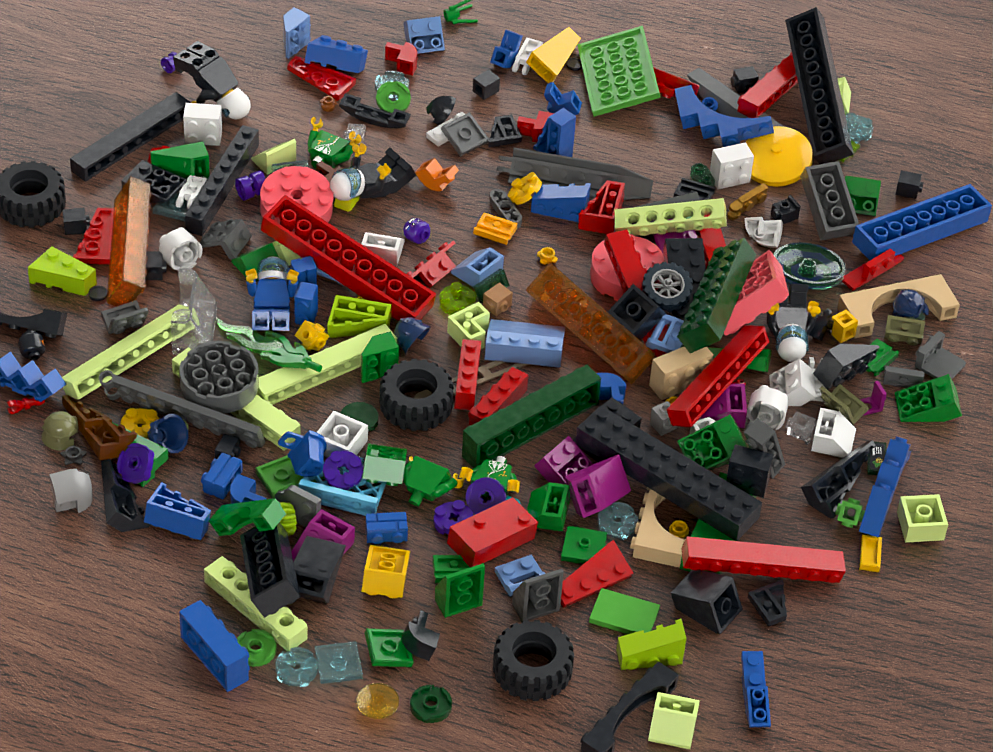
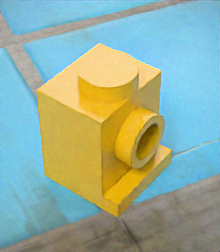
M844 310L832 316L834 323L831 335L836 340L843 343L855 337L858 320L849 311Z

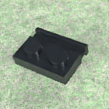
M682 178L673 197L698 192L700 201L710 200L715 194L716 187Z

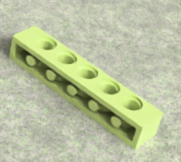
M724 198L615 209L616 232L627 229L629 234L634 236L684 232L686 230L699 231L706 228L718 229L727 226Z
M221 556L204 569V582L261 630L272 634L274 641L290 653L307 640V624L302 619H298L293 615L289 608L282 607L275 614L268 615L265 618L251 601L246 573L236 568L232 561H228Z

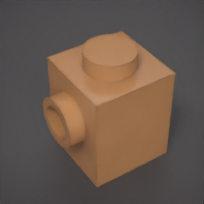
M498 283L484 293L483 307L497 316L512 306L513 292L501 283Z

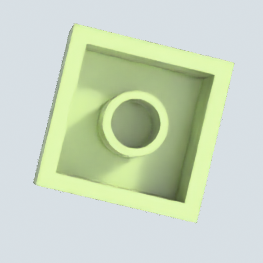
M939 494L900 497L897 515L905 542L940 541L945 539L948 522Z

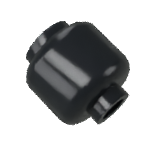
M36 331L24 332L19 338L18 343L22 357L29 360H37L45 353L43 337Z

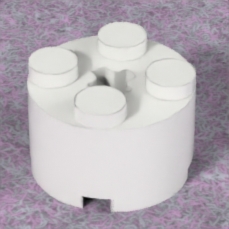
M184 228L175 229L163 235L159 240V251L163 255V260L179 272H185L193 268L197 264L195 262L197 258L202 256V245Z
M766 385L760 386L759 389L751 394L746 417L749 418L750 422H754L758 418L772 429H780L784 424L788 409L787 394Z

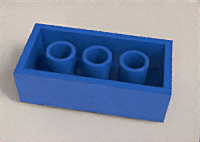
M199 600L179 611L181 638L224 689L229 692L247 682L250 670L248 665L249 653L244 646L241 647L235 635L226 630L223 621L214 616L212 609Z

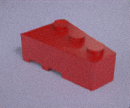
M607 180L596 193V197L588 202L584 211L581 210L579 213L578 229L604 234L615 232V209L622 208L625 183Z

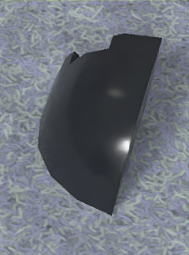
M440 96L430 102L426 110L428 114L431 113L435 124L439 126L445 122L454 108L456 98Z

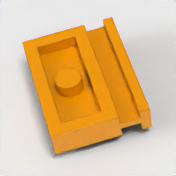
M483 213L477 226L474 227L473 234L507 245L517 230V223Z

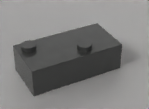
M839 161L805 167L800 178L820 241L854 235L855 227L859 225Z

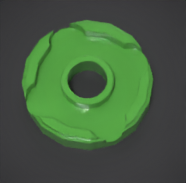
M388 81L377 90L376 102L381 110L390 113L394 109L406 111L410 105V91L401 82ZM395 94L398 96V100L391 101L388 97Z
M252 629L251 632L245 631L237 637L239 645L241 647L244 646L249 653V666H263L275 657L277 651L276 642L272 634L267 631ZM253 645H259L261 648L258 650H253L250 647Z

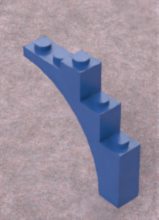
M692 85L675 89L683 129L700 125L703 139L721 136L723 147L740 144L742 140L774 133L771 116L760 118L726 116L709 109L700 102L693 91Z
M897 436L895 439H890L884 461L881 463L875 485L872 487L859 532L880 537L898 481L910 458L911 451L909 449L911 444L907 443V439Z

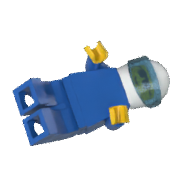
M273 256L261 260L257 266V273L254 268L245 271L248 293L254 297L252 330H269L270 325H272V330L289 331V297L296 295L299 272L292 269L288 271V263L281 258ZM257 278H259L258 285H256V280H255V279H257Z

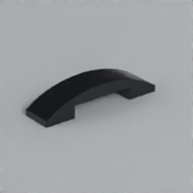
M347 93L344 94L339 103V107L351 116L368 124L384 128H404L411 117L410 113L394 109L390 113L362 104L360 97Z

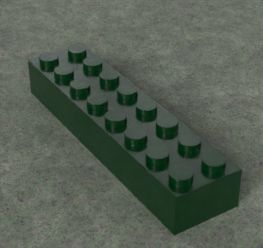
M745 238L738 241L733 240L727 246L718 247L713 251L712 258L708 262L709 265L704 272L702 281L699 283L698 290L694 294L695 297L690 304V308L677 335L689 353L716 343L723 336L756 257V253Z
M586 364L568 375L560 377L553 383L545 385L536 392L530 393L521 400L515 401L506 408L498 410L489 417L483 418L474 425L468 426L463 430L462 457L473 468L481 465L486 459L495 461L496 457L512 452L599 404L601 377Z

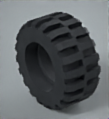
M23 161L20 164L15 163L11 165L10 168H6L0 173V215L4 220H9L10 224H17L19 227L29 226V228H35L37 225L44 226L45 223H51L54 221V218H58L65 208L64 179L59 171L55 170L51 165L47 166L43 162L31 161L26 163V161ZM25 193H39V194L33 195V196H23V195H22V194H25Z
M411 359V361L403 360L400 364H394L391 366V369L384 373L380 381L379 403L383 416L388 421L390 420L391 424L398 425L403 430L411 429V431L416 432L417 430L427 431L430 427L432 429L437 427L438 423L442 424L450 416L451 409L453 408L454 384L452 378L443 367H438L437 363H429L425 359H422V361L417 359ZM426 389L433 393L421 399L409 398L403 395L408 392H421Z
M524 620L521 624H518V622L512 624L510 629L506 628L502 631V635L498 636L494 646L493 673L495 674L496 681L500 683V687L504 691L508 690L510 695L514 697L519 696L521 700L527 701V699H532V701H539L541 698L546 700L550 699L551 695H558L561 693V689L563 690L567 687L572 677L574 648L573 644L569 641L570 638L567 634H562L560 628L557 626L554 628L549 622L541 623L540 620H534V622ZM524 654H538L547 658L550 663L541 667H530L520 663L516 658Z

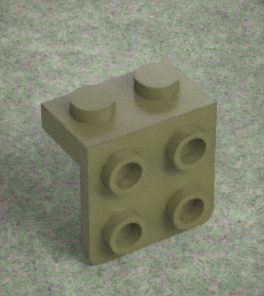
M841 384L832 393L823 386L819 388L822 394L820 397L825 401V407L829 410L841 412L852 425L869 410L866 404Z

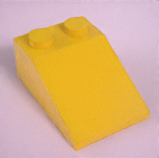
M370 545L361 592H366L368 595L380 594L386 595L389 598H402L410 551Z

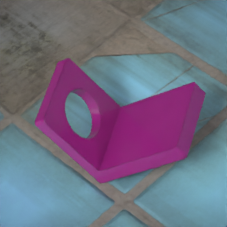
M879 381L874 382L871 397L859 399L863 403H868L872 406L864 415L883 411L886 392Z

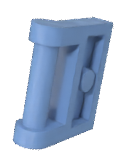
M665 314L657 323L651 337L647 339L646 346L650 349H658L666 353L682 348L683 344L677 335L684 321ZM669 324V329L663 341H659L658 338L664 326Z
M532 555L495 567V574L509 596L513 595V591L523 582L522 580L545 574Z

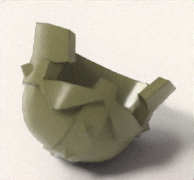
M64 411L50 414L43 421L44 425L42 426L43 432L41 435L43 443L54 450H66L68 447L73 446L74 439H69V437L78 433L77 417L71 416Z

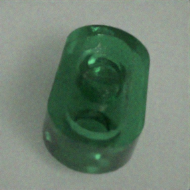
M697 163L691 166L690 176L693 181L714 187L715 180L706 165Z

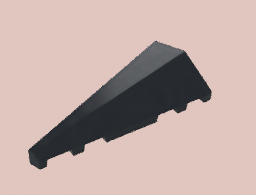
M866 441L803 485L801 489L808 504L830 519L836 517L837 506L839 503L842 504L845 494L850 492L862 471L860 468L863 462L868 460L869 457L867 455L876 446L874 441Z
M111 459L101 460L106 523L120 532L149 528L151 524L144 522L145 517L143 514L145 510L143 507L137 506L135 501L137 497L129 483L124 481L123 477L117 472V464L113 465Z

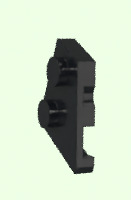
M512 114L495 117L494 126L488 141L489 147L522 142V136Z
M783 580L748 592L747 598L768 627L785 621L787 617Z

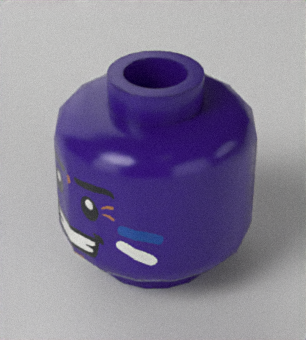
M412 218L404 225L405 238L416 244L424 243L430 236L429 224L419 218Z

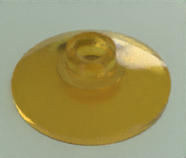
M372 683L359 691L356 702L358 709L365 716L373 719H383L396 712L399 706V696L395 689L387 684Z

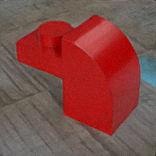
M387 42L385 45V59L397 62V72L413 76L417 68V49L408 42H405L404 46Z
M539 111L537 119L519 116L517 127L520 134L532 137V142H538V137L542 134V129L548 117L554 113Z

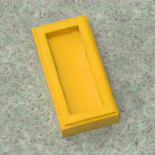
M862 535L859 570L880 571L882 537Z

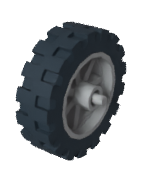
M667 262L657 263L645 273L642 282V292L662 310L667 312L678 311L690 300L693 281L689 277V272L685 271L681 265L677 266L673 262L671 264ZM656 280H659L662 284H657L654 282ZM680 286V287H681V291H679V290H677V289H675V288H673V287Z

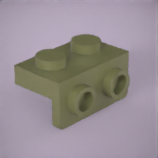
M888 315L884 338L891 342L904 341L909 345L922 344L925 321Z

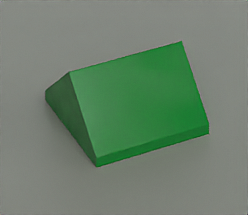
M268 243L232 259L231 262L245 277V271L253 268L258 276L260 264L266 258L278 257L273 243Z

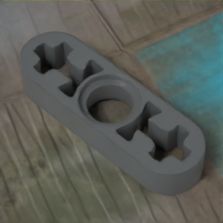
M501 189L492 190L489 195V202L500 218L517 223V229L520 228L522 225V215L507 194ZM507 207L510 210L504 211L501 208Z

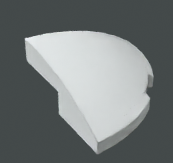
M763 217L745 218L747 233L757 244L768 248L778 247L783 229L782 220L764 221Z

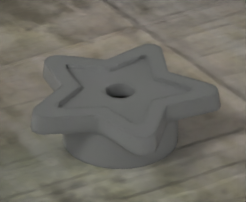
M75 445L61 452V455L66 458L65 465L72 463L81 465L82 458L87 454L86 451H81Z

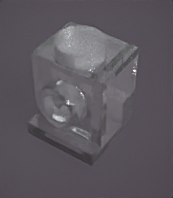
M796 411L793 418L789 417L786 423L787 434L805 441L804 444L808 445L815 434L818 420Z

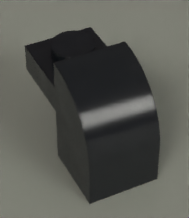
M421 610L417 617H413L411 622H408L402 633V642L410 653L429 661L437 647L440 633L425 628L428 613Z

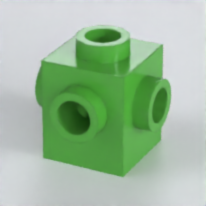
M848 498V501L843 500L842 504L839 503L837 506L836 515H839L837 520L842 521L841 525L853 528V525L857 526L859 521L862 522L865 513V510H863L864 505H860V501L853 498ZM850 508L855 510L854 516L848 514Z

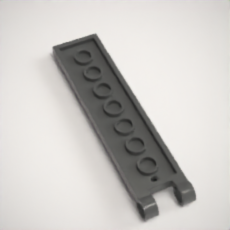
M105 370L99 375V381L102 387H104L107 398L110 400H116L121 397L127 403L135 402L144 409L151 408L157 410L163 416L176 414L184 419V421L192 423L196 428L203 429L204 427L210 429V432L216 435L227 434L236 436L251 448H256L257 446L262 448L265 444V439L259 426L120 377L109 370ZM106 376H111L112 380L110 382H102ZM111 388L118 389L115 394H108Z

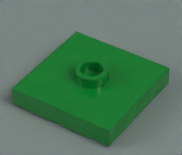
M568 526L561 561L584 564L605 547L607 532Z
M366 628L364 634L372 666H413L412 653L405 648L402 642L404 630Z

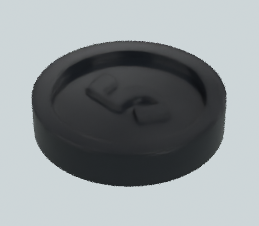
M578 57L569 58L567 60V68L573 71L581 70V59Z
M94 286L89 290V297L93 301H103L108 296V291L103 286Z

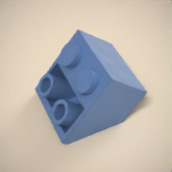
M295 7L283 15V42L285 55L288 59L308 45L311 40L310 15Z
M440 16L403 22L406 42L416 47L417 54L445 50Z
M490 247L479 250L452 269L451 273L476 289V286L495 273L499 272L501 274L503 272L504 256Z

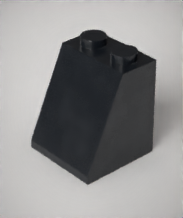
M691 570L671 592L675 608L716 634H721L743 610L733 577L703 570Z

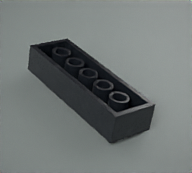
M666 238L664 243V262L669 264L673 262L677 266L681 265L685 271L689 272V277L693 281L691 297L687 304L678 311L673 310L669 312L670 316L683 321L706 271L702 238ZM680 286L673 287V288H675V289L681 291V287H680Z
M279 522L273 530L259 531L255 526L241 534L240 539L250 598L265 618L300 598L288 533Z

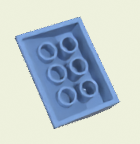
M491 319L486 338L485 360L561 367L565 327Z

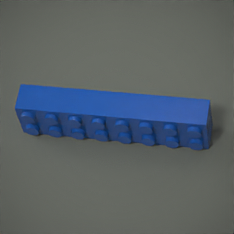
M971 184L856 225L852 242L869 260L890 248L896 252L895 256L987 222L992 205Z

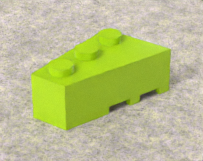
M336 295L327 324L329 338L356 336L383 324H386L389 328L392 318L391 304Z

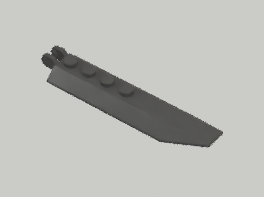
M697 68L687 74L691 82L700 86L698 94L702 100L711 97L717 101L718 109L716 112L730 117L749 118L737 112L739 106L737 102L740 95L701 68ZM763 113V114H762L761 116H759L758 118H760V117H766V116H769V115H767L766 113ZM771 117L773 127H784Z
M515 147L513 149V157L499 156L498 158L501 161L512 162L511 169L499 166L496 169L497 171L510 173L508 183H512L515 179H521L534 172L541 180L542 185L559 184V186H569V184H575V186H585V183H591L590 197L594 198L607 180L625 183L624 200L651 198L653 180L620 165Z

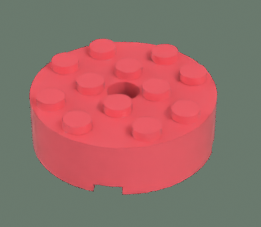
M290 166L273 172L263 182L260 192V212L262 218L284 195H287L326 222H329L331 219L333 192L330 189L329 181L321 173L308 167Z
M632 235L635 243L634 247L636 251H639L641 264L645 266L646 270L650 267L653 268L654 264H662L664 262L663 253L657 245L647 239ZM604 241L596 246L592 254L591 282L602 295L607 294L614 297L615 301H618L624 292L605 248ZM656 280L654 282L657 284H662L659 280Z

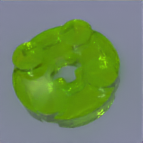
M453 282L440 292V307L449 315L457 313L476 303V292L460 282Z

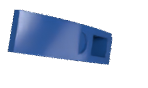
M742 651L741 679L749 727H771L763 651Z

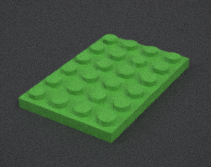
M643 26L577 44L594 117L661 98Z

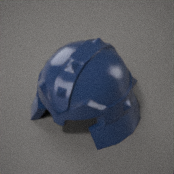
M904 289L895 297L892 316L918 318L921 312L929 315V308L924 301L925 298L918 292Z
M412 317L400 319L395 327L394 335L397 337V344L403 349L405 355H407L408 349L417 338L420 340L425 338L431 326L424 324L422 320Z
M168 414L150 423L151 428L147 432L149 440L167 448L168 452L179 453L187 445L188 429L180 416Z

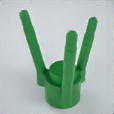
M463 0L456 5L449 6L448 9H444L443 14L446 22H452L453 25L457 23H477V19H458L460 18V11L468 9L473 5L460 6L472 0Z

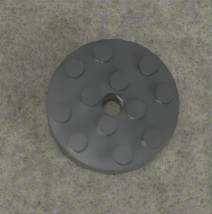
M228 341L206 342L191 349L187 353V357L180 363V388L184 399L225 414L241 410L257 394L259 387L258 363L254 355L243 346L240 348Z

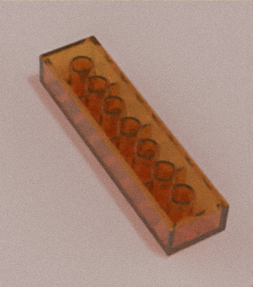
M131 176L114 199L107 303L116 307L136 301L138 295L143 293L146 287L144 279L147 273L145 265L148 259L146 256L148 249L147 238L149 235L148 225L150 222L148 214L151 208L149 200L152 193L150 192L149 183Z
M549 263L525 290L631 385L652 363V360L657 357L646 345L553 264Z

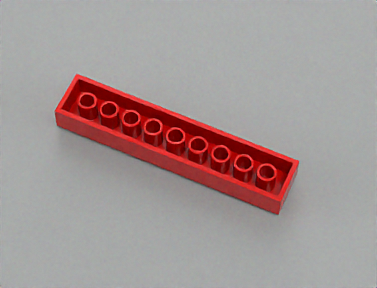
M284 195L263 216L262 232L302 258L311 256L317 268L364 299L391 304L392 317L397 321L407 317L421 320L433 307L436 297L435 292L287 195Z

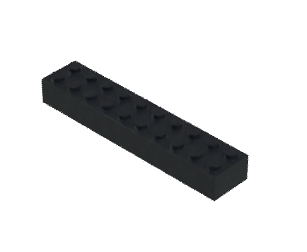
M815 7L788 18L785 22L813 157L820 165L836 162L854 155L825 19L818 8Z
M603 406L598 407L577 427V445L602 460L619 454L625 474L735 541H738L760 518L761 501Z

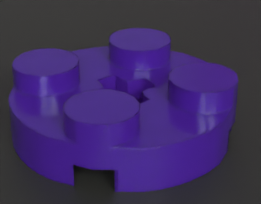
M139 443L128 445L127 447L129 448L126 451H122L119 455L117 462L118 473L122 475L124 481L133 484L149 480L153 467L154 452L147 446Z
M333 451L324 462L323 467L324 478L329 486L349 490L350 487L358 485L363 477L361 459L349 451ZM346 467V469L349 471L344 472V474L342 475L340 474V470L338 469Z
M490 477L475 480L466 492L467 505H469V508L475 515L506 501L507 498L505 487L498 480ZM486 492H489L491 500H488L487 503H484V499L481 498V495L485 494Z
M461 500L444 503L435 508L434 527L440 534H449L450 526L474 516L473 512ZM450 518H457V521L454 522V520H449V519H450Z

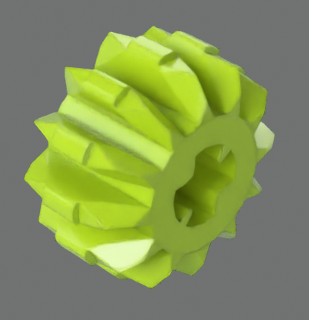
M280 502L281 507L286 513L280 523L287 531L288 536L293 535L297 529L294 506L289 502Z

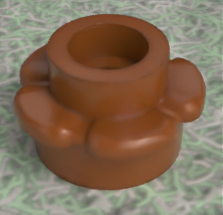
M325 96L320 100L322 110L326 112L333 111L335 105H337V100L331 96Z

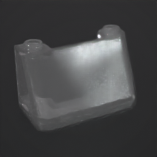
M179 268L180 305H185L189 309H178L172 314L173 354H180L188 347L193 349L200 344L211 342L214 337L217 300L193 269Z

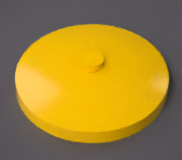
M775 126L773 127L774 133L748 139L745 143L754 155L751 179L760 184L773 187L790 185L801 179L800 175L805 167L812 165L813 156L810 142L803 134L794 129Z

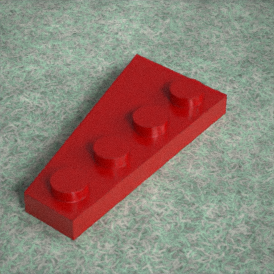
M295 56L287 64V70L337 101L356 84V78L314 62H310V64L305 63V59Z
M116 208L96 209L90 221V227L85 231L82 243H79L78 251L73 255V258L85 264H110Z
M614 540L563 581L561 605L563 608L599 592L601 588L606 589L632 577L634 573Z

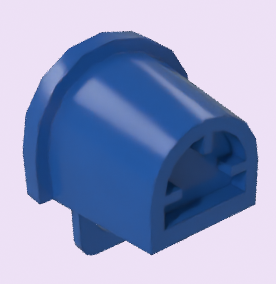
M311 430L304 436L288 431L278 440L279 446L291 449L287 455L291 459L295 474L303 477H314L323 471L324 452L326 451L327 444L322 435ZM287 438L296 439L293 443L285 442Z

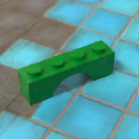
M276 498L221 505L209 522L219 536L233 535L240 528L250 523H254L259 531L273 530L286 513Z

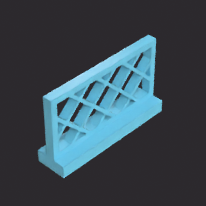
M346 467L338 469L340 470V473L342 475L344 474V472L349 471L346 469ZM323 471L317 476L303 477L300 480L299 488L320 498L321 505L365 516L366 514L377 513L378 504L386 487V482L378 481L381 485L373 487L366 479H362L358 485L349 488V490L354 489L355 492L331 487L327 481L320 479V477L324 476ZM366 485L368 489L361 491L359 486Z

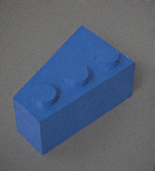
M322 35L308 43L305 63L310 64L311 61L320 62L323 67L329 64L336 66L339 70L360 73L365 68L368 50L363 49L360 45H348L346 41L331 40L329 36Z
M565 108L549 116L542 129L543 132L539 135L538 142L533 146V149L538 152L572 157L576 116Z
M585 183V186H575V184H569V186H559V184L542 185L538 193L534 192L531 212L579 223V213L581 210L584 211L589 202L591 183Z
M161 482L147 501L144 522L174 533L189 536L192 539L201 540L208 530L211 510L192 499L186 500L181 497L180 492L177 490L172 492L166 488L165 483Z

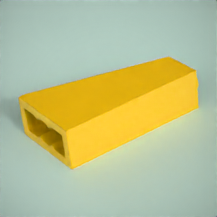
M568 27L532 51L526 63L547 83L554 82L581 38Z

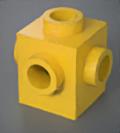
M306 320L294 335L302 342L301 346L308 351H311V349L320 351L330 337L324 332L325 328L322 325Z

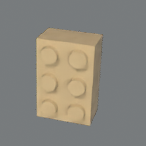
M685 347L654 358L652 360L649 386L661 400L683 392L711 363L713 353L707 347L693 353H689Z

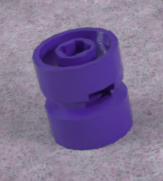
M260 170L249 174V177L243 176L235 180L237 193L243 201L253 198L255 195H260L262 184L266 179Z

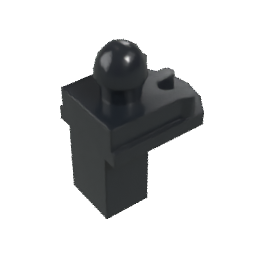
M831 309L824 310L823 316L818 315L815 327L809 334L811 337L822 341L826 330H832L834 322L830 320V317H832Z

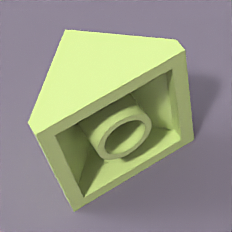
M292 139L281 143L251 159L268 175L296 161V141Z

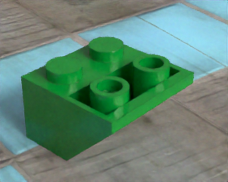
M845 176V182L855 213L876 216L881 181Z
M391 331L372 336L362 352V383L382 378L384 373L391 369V366L396 363L398 364L399 346Z
M549 482L531 492L527 512L538 521L537 528L563 531L571 500L569 485Z

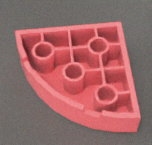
M770 249L754 260L724 331L725 336L736 333L741 326L751 323L756 316L768 312L773 305L782 303L789 296L782 266Z

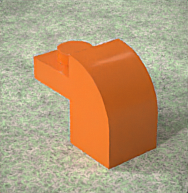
M433 158L423 162L415 171V174L427 188L434 191H443L455 179L454 175L459 170L456 165L443 169L438 161Z

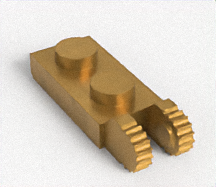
M761 184L731 203L727 214L728 219L736 220L740 218L741 213L744 211H749L754 205L764 202L767 198L768 186Z

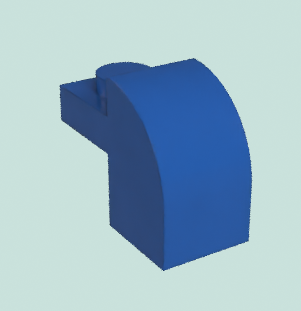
M505 30L501 45L495 46L490 63L503 68H510L514 64L519 52L518 49L523 35Z
M554 82L547 84L544 96L549 101L547 110L550 113H556L565 108L573 115L579 114L582 102L574 90L561 94Z
M596 373L601 377L599 400H610L613 397L623 405L626 391L624 380L612 373Z
M240 474L235 477L230 486L231 504L267 499L256 494V480Z

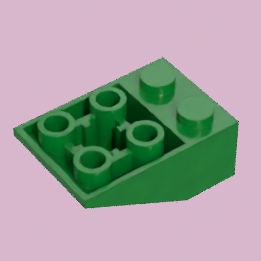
M203 141L150 151L151 164L182 178L188 179L192 175L207 178L208 180L210 177L209 155Z
M949 374L895 392L901 422H945L962 416L957 390Z
M731 415L677 441L684 456L709 471L729 464L735 444L747 447Z

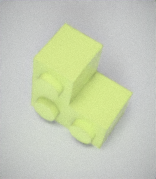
M477 302L448 316L447 333L460 346H462V339L481 341V349L485 348V330L489 327L490 313Z

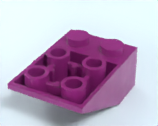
M731 384L698 420L709 417L718 421L731 415L738 428H744L747 416L745 384Z
M568 436L534 466L548 482L566 484L564 476L589 467L593 463Z
M619 454L564 476L566 484L569 485L576 513L583 518L602 511L631 492Z
M321 509L308 523L291 552L293 562L306 536L346 545L345 554L354 544L355 527Z

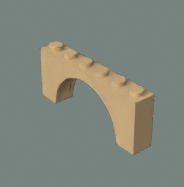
M940 274L840 295L837 308L839 312L849 311L858 320L854 337L856 339L872 335L874 327L872 313L880 306L894 302L895 297L901 290H915L923 296L929 311L939 321L956 318L960 304Z
M647 487L649 493L645 492L643 499L645 508L641 507L639 513L641 522H637L635 527L637 537H633L630 548L634 549L633 557L680 568L681 548L685 539L670 534L659 524L654 510L666 498Z

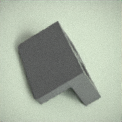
M885 366L883 384L908 388L923 383L924 372Z

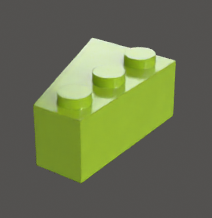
M52 246L28 267L30 284L42 283L46 284L48 288L55 286L63 288L65 292L86 296L92 287L97 286L96 269Z
M682 619L675 620L676 624L663 627L662 624L658 625L656 630L644 633V630L618 637L616 651L621 670L653 667L658 661L665 666L682 664L686 644Z

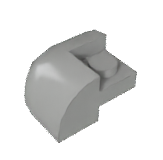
M76 468L49 474L56 512L77 508L78 513L91 505L93 501L92 484L88 473L79 472Z

